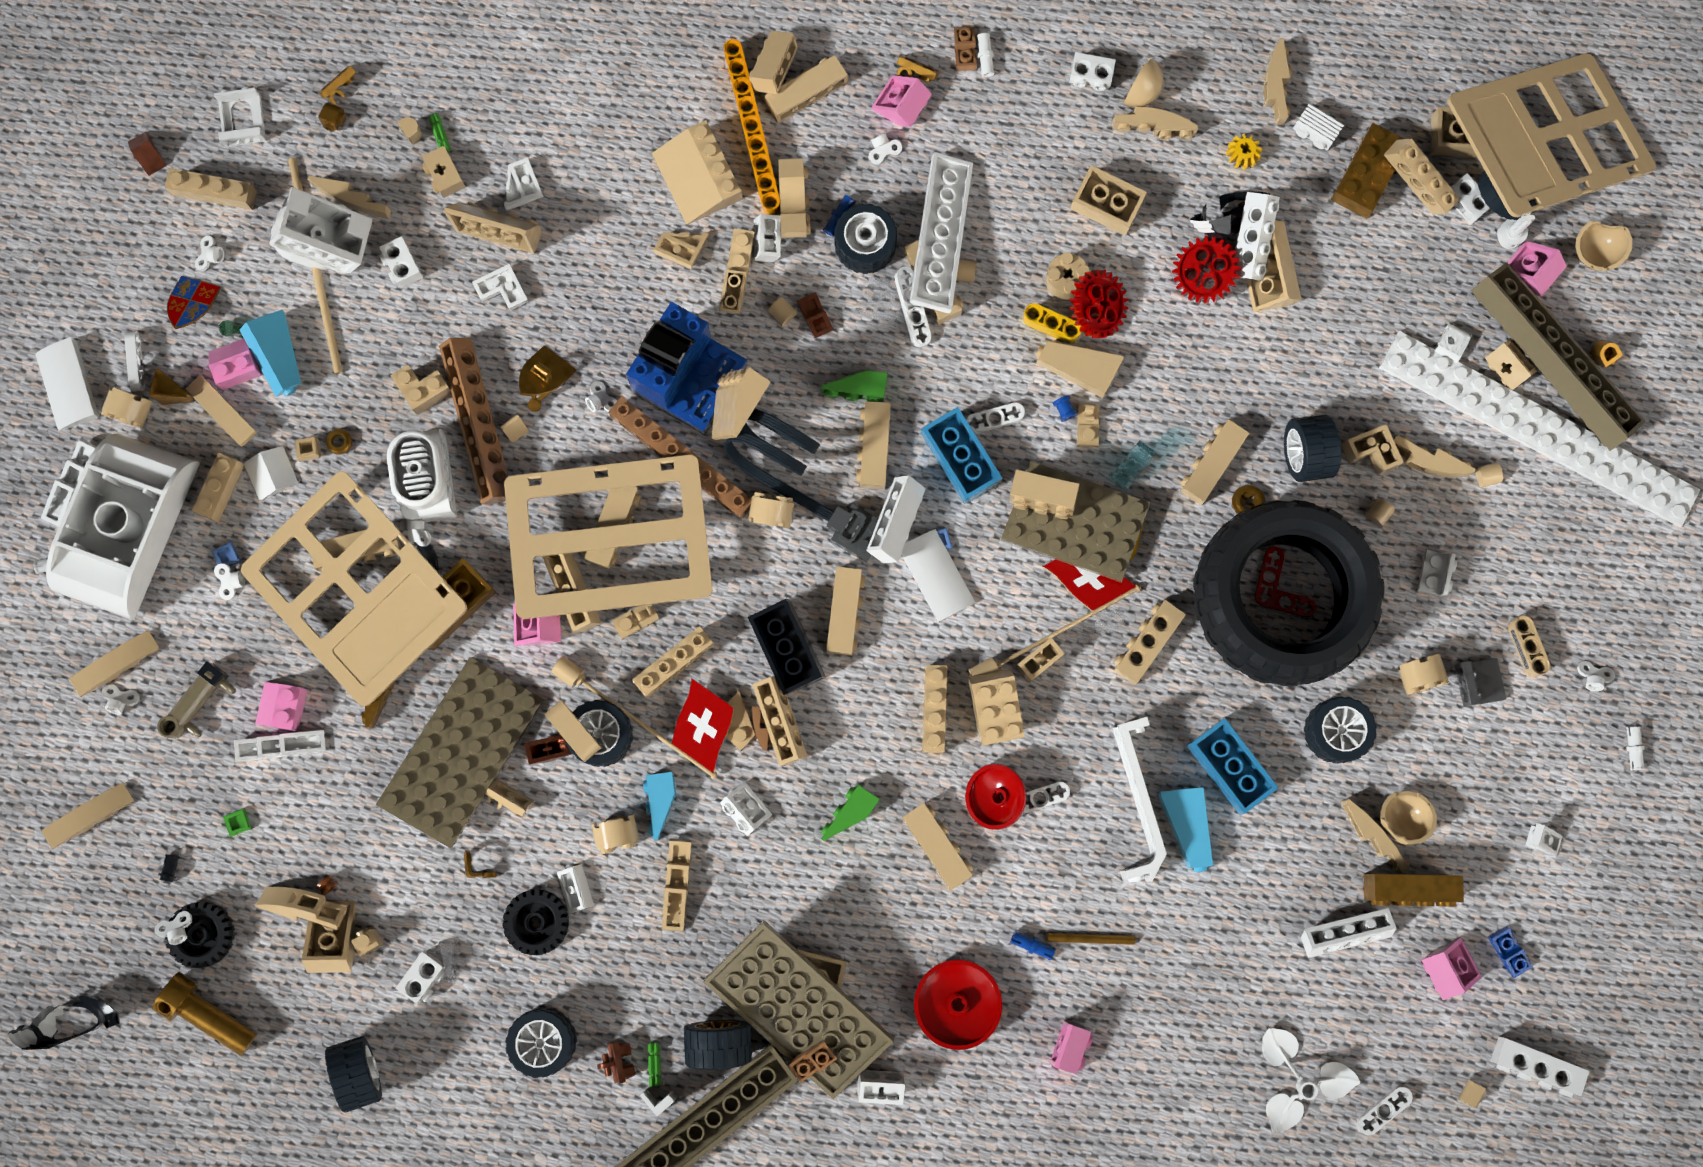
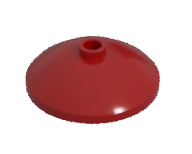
M986 765L977 770L967 784L965 793L966 806L974 821L982 827L992 830L1008 828L1017 822L1026 805L1024 783L1013 769L1005 765ZM1001 793H1003L1004 795L1003 800H1000Z

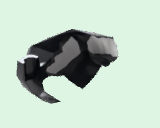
M1246 191L1219 196L1220 210L1227 203L1234 200L1243 202L1228 212H1222L1224 214L1223 218L1213 221L1206 220L1205 205L1202 213L1194 215V217L1190 218V222L1193 223L1194 228L1199 232H1204L1205 235L1213 238H1229L1239 233L1247 192L1270 195V193ZM1231 215L1236 216V217L1231 221Z
M74 996L79 997L80 1002L71 1005H58L56 1007L48 1006L35 1017L30 1026H18L16 1030H11L7 1035L12 1043L22 1050L50 1049L58 1044L94 1031L102 1024L105 1025L106 1029L120 1024L118 1013L107 1003L95 997ZM71 1006L86 1008L98 1019L96 1025L80 1034L63 1039L54 1038L58 1032L55 1027V1016H63L64 1008Z

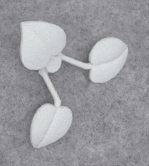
M1271 1027L1266 1030L1262 1039V1052L1265 1059L1273 1066H1279L1285 1061L1298 1078L1296 1089L1299 1094H1293L1289 1097L1285 1093H1278L1273 1095L1266 1105V1114L1273 1133H1280L1296 1125L1303 1116L1304 1106L1300 1101L1295 1100L1296 1098L1300 1100L1303 1098L1306 1100L1314 1099L1318 1094L1320 1083V1090L1326 1097L1338 1099L1348 1094L1355 1086L1360 1084V1080L1349 1067L1336 1061L1327 1062L1320 1067L1319 1073L1321 1078H1317L1315 1084L1307 1077L1302 1078L1289 1061V1058H1293L1298 1052L1299 1045L1296 1037L1287 1030Z

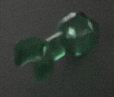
M224 320L219 325V332L226 337L233 334H241L240 328L243 325H234L233 322Z

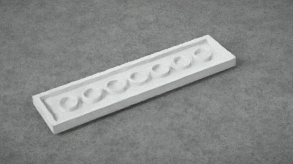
M934 152L931 158L910 303L950 313L954 300L973 163Z

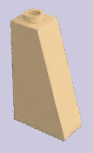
M1047 341L1045 346L1040 345L1035 355L1038 358L1037 365L1101 398L1104 397L1124 359L1121 355Z

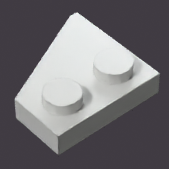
M528 157L508 165L506 201L504 202L506 211L544 197Z

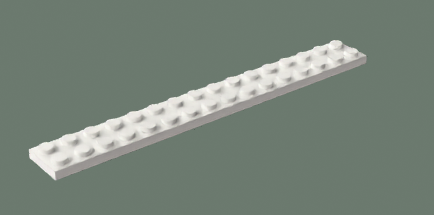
M1401 331L1397 332L1379 366L1380 369L1679 527L1683 526L1700 492L1699 488L1619 446L1609 451L1606 446L1601 444L1599 438L1589 430L1462 363L1438 353L1435 349Z

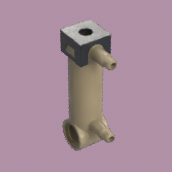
M206 661L197 672L199 676L167 716L159 720L157 729L160 735L176 739L181 737L185 730L199 738L202 732L190 721L217 687H221L230 694L236 692V688L226 681L229 675L213 663ZM174 722L175 729L173 732L170 733L168 730V726L170 723Z

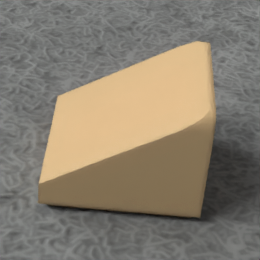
M518 415L501 426V429L512 443L529 432Z

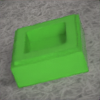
M244 808L223 816L230 837L252 829Z

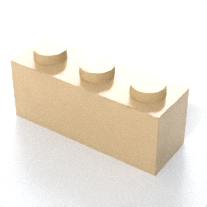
M770 32L764 42L761 54L757 57L754 69L750 72L749 79L752 82L754 91L778 94L798 49L794 33Z
M218 453L192 511L219 523L245 465L236 459Z

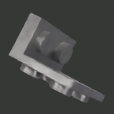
M1497 658L1475 662L1468 661L1454 665L1463 707L1506 700Z

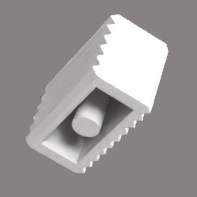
M1309 103L1293 129L1301 138H1308L1313 141L1317 148L1328 150L1344 124Z

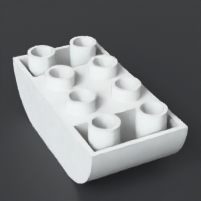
M119 433L111 434L102 440L85 464L51 544L46 569L49 587L59 594L135 620L200 462Z

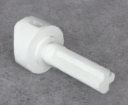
M1529 213L1521 216L1518 220L1507 219L1497 230L1501 246L1506 249H1514L1521 245L1528 236L1527 227L1535 219V216Z

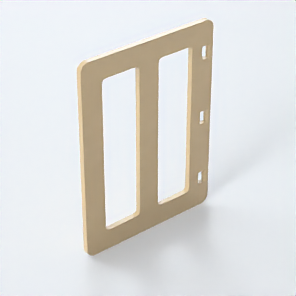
M674 456L513 475L506 478L504 488L516 613L520 618L533 619L707 598L712 594L713 588L699 462L695 456ZM674 463V469L662 470L661 464ZM608 470V477L596 478L595 472ZM542 478V485L530 486V479ZM669 482L680 483L683 516L681 518L532 535L530 532L528 501L533 498ZM685 540L687 542L690 575L687 578L546 595L536 594L533 560L536 557Z

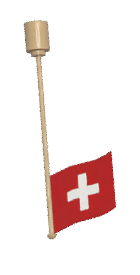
M1056 559L1042 567L1057 577L1074 598L1090 609L1091 612L1000 662L997 659L993 660L992 657L968 669L970 676L1002 671V665L1134 592H1140L1141 586L1139 584H1132L1125 577L1121 583Z
M562 656L557 661L551 671L556 677L572 688L575 685L579 687L582 684L605 701L615 704L634 722L709 774L711 779L717 777V772L715 771L719 750L731 725L734 707L691 678L689 694L677 719L671 743L584 681L586 678L584 675L585 670L565 656Z

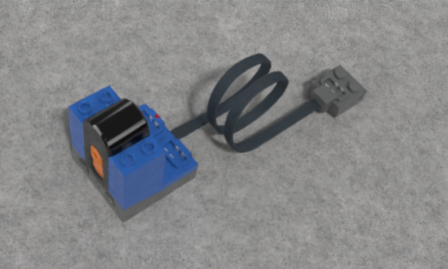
M671 301L660 320H657L647 332L639 348V353L627 371L626 376L632 393L699 433L706 435L714 419L716 390L719 387L717 384L718 380L723 374L747 368L748 362L746 358L711 339L708 322ZM754 408L748 420L760 423L812 454H815L820 446L817 441L791 425ZM745 423L736 438L726 439L724 450L734 464L751 477L785 497L793 498V501L827 520V527L835 532L830 542L864 562H868L871 554L866 550L879 518L853 503L848 511L838 506L835 511H832L752 464L739 453L733 442H739L758 450L763 455L800 476L803 475L807 468L799 460L759 438L747 423Z

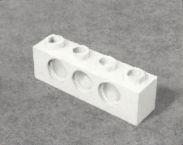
M1247 192L1236 245L1237 254L1234 256V258L1240 259V262L1235 264V266L1241 268L1235 274L1242 278L1263 281L1280 197Z
M1389 908L1306 928L1301 936V940L1307 956L1310 958L1390 938L1397 928Z
M1498 1037L1490 1061L1497 1064L1496 1069L1507 1073L1511 1069L1518 1072L1517 1077L1527 1081H1530L1531 1078L1539 1080V1086L1550 1090L1554 1086L1560 1089V1094L1570 1098L1573 1097V1094L1582 1096L1590 1072L1503 1037ZM1519 1054L1521 1056V1063L1516 1066L1514 1059ZM1538 1063H1541L1542 1071L1537 1074L1535 1067ZM1559 1071L1563 1073V1079L1560 1082L1556 1079Z

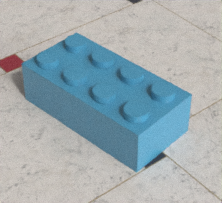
M958 407L921 429L922 437L964 504L1001 483L1002 476Z
M1225 718L1216 722L1186 745L1239 815L1247 813L1278 789V786Z

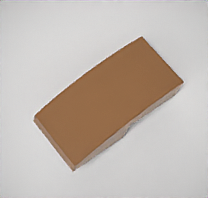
M974 26L954 27L956 71L977 69Z
M752 706L756 737L763 751H768L769 747H773L768 730L761 728V725H765L761 709L758 706Z
M822 1041L788 1062L787 1065L800 1083H802L816 1071L821 1072L837 1060V1057L825 1041Z

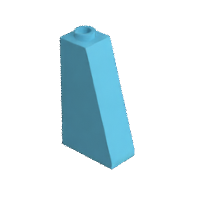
M283 309L247 321L240 328V332L275 396L284 394L286 397L295 393V388L301 384V379Z
M1204 787L1157 792L1158 799L1187 867L1194 868V872L1207 871L1208 866H1213Z

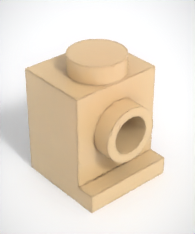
M374 925L357 932L356 936H354L355 939L351 940L359 956L367 955L384 945Z

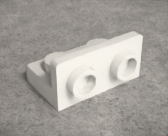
M1426 550L1417 591L1438 597H1443L1450 593L1453 587V581L1451 580L1452 572L1454 573L1457 567L1456 554L1450 553L1447 555Z
M743 782L720 802L724 812L733 818L738 829L747 836L772 816L771 812L746 782Z

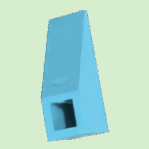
M673 772L646 775V780L643 781L644 793H648L649 802H646L647 815H651L652 821L651 824H648L649 836L653 837L654 841L660 839L676 796Z

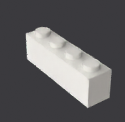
M909 475L894 478L866 550L882 563L898 562L909 536L912 523L916 518L917 510L923 499L926 488Z

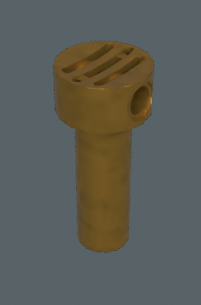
M180 971L177 972L156 998L152 1010L170 1022L177 1015L233 1052L243 1056L258 1033L196 994L195 990L198 983Z

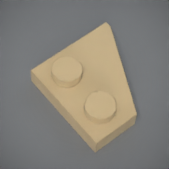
M663 232L654 247V253L692 269L708 239L709 233L702 232V235H689V232H681L679 234Z
M737 691L727 702L734 707L726 738L741 751L756 735L741 694Z

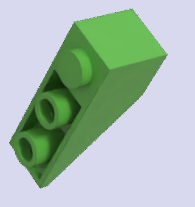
M866 370L822 385L821 393L825 394L828 398L844 396L849 401L865 399L869 402H884L888 373Z
M860 785L856 788L852 786L845 796L848 799L845 805L839 804L833 813L836 818L832 824L827 822L820 832L823 834L821 839L825 841L868 818L880 799Z

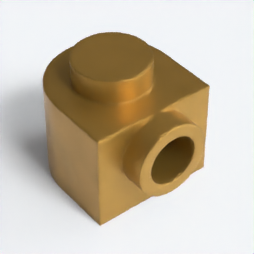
M325 103L318 118L323 128L334 132L335 130L338 131L339 126L345 123L346 114L343 108Z
M1606 340L1597 341L1591 350L1597 365L1603 367L1615 364L1617 359L1623 356L1617 344Z

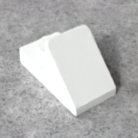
M1536 823V826L1531 825L1525 846L1557 856L1562 835L1545 825Z

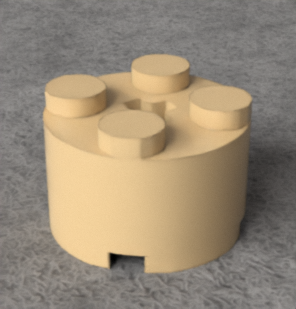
M1069 252L1055 257L1051 261L1045 277L1049 293L1059 300L1074 298V295L1071 293V290L1077 289L1074 283L1080 282L1079 277L1085 276V272H1090L1086 262L1081 257Z
M110 386L101 415L142 428L153 401Z
M755 492L751 500L748 521L790 528L794 508L793 498L775 496V499H772L773 494Z
M1440 654L1417 659L1398 666L1407 695L1449 684Z
M630 814L628 816L629 819L626 818V815L602 820L599 826H597V822L591 824L596 849L600 850L601 854L613 852L617 846L627 849L637 844L636 841L639 840L634 814Z

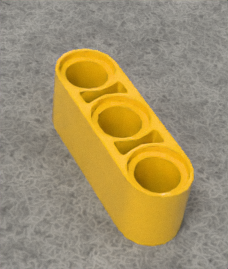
M1032 303L1024 310L1023 322L1027 326L1065 343L1071 344L1076 342L1081 334L1079 331L1081 325L1075 326V320L1041 305ZM1035 312L1038 318L1031 319L1027 313ZM1053 320L1057 326L1049 327L1047 321ZM1073 329L1076 335L1070 336L1066 333V330Z

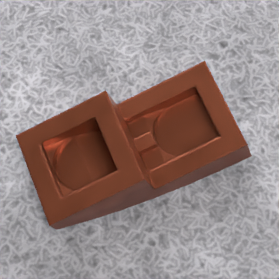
M816 292L797 300V304L814 339L834 330Z

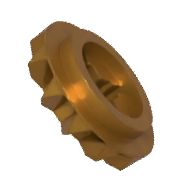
M1252 485L1239 487L1231 498L1232 508H1234L1236 514L1252 508L1250 505L1243 508L1245 503L1244 497L1249 499L1254 496L1251 502L1253 507L1266 502L1263 492Z

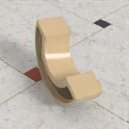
M803 158L778 159L781 237L805 238L807 234H811L810 214H806V208H810L809 196H805L804 179H808V166L804 167Z

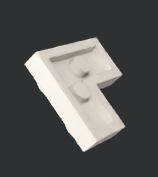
M510 264L472 282L482 302L500 293L510 311L529 302Z

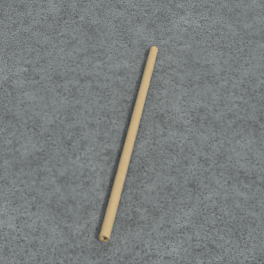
M289 158L288 162L294 188L303 191L297 159ZM313 267L312 273L334 374L343 373L321 270Z

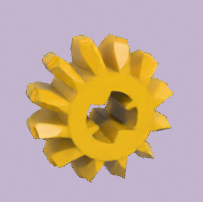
M1245 133L1240 138L1235 136L1233 142H1229L1227 146L1229 150H1227L1226 156H1230L1229 163L1235 161V169L1240 164L1243 170L1247 169L1248 166L1254 167L1261 158L1259 154L1262 152V148L1258 147L1259 140L1253 141V135L1247 138Z

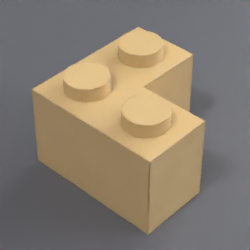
M409 365L390 375L416 415H419L452 394L448 384L438 370L421 381Z
M1387 424L1350 438L1341 445L1349 464L1369 457L1377 475L1393 470L1404 463Z

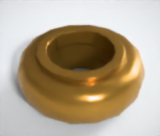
M343 429L331 431L326 438L328 450L336 455L347 453L352 446L351 435ZM338 436H343L345 439L341 447L333 445L334 439Z

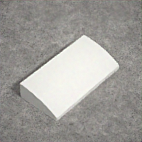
M69 337L35 353L58 431L100 418L77 341Z
M936 529L905 543L901 556L938 623L976 603Z

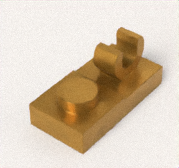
M904 55L899 56L896 63L901 65L897 70L898 76L901 75L903 70H907V77H913V71H915V73L919 74L920 79L930 82L931 80H936L940 73L939 70Z
M347 66L323 87L318 94L323 99L328 97L330 103L336 105L337 103L333 99L335 93H338L342 98L345 97L341 90L336 89L343 84L345 86L349 85L355 79L353 75L356 71L352 66Z

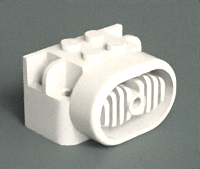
M291 187L289 196L284 199L281 209L277 213L276 221L272 226L269 244L284 258L306 267L351 273L361 265L373 219L349 210L343 204L329 202L323 196H314Z
M441 429L422 432L411 430L396 436L387 450V464L391 492L401 506V512L406 518V523L408 520L431 522L458 517L447 438Z

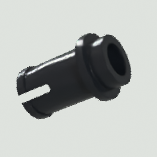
M165 854L162 872L158 874L160 875L159 880L173 882L174 878L177 877L175 872L178 860L180 859L179 856Z

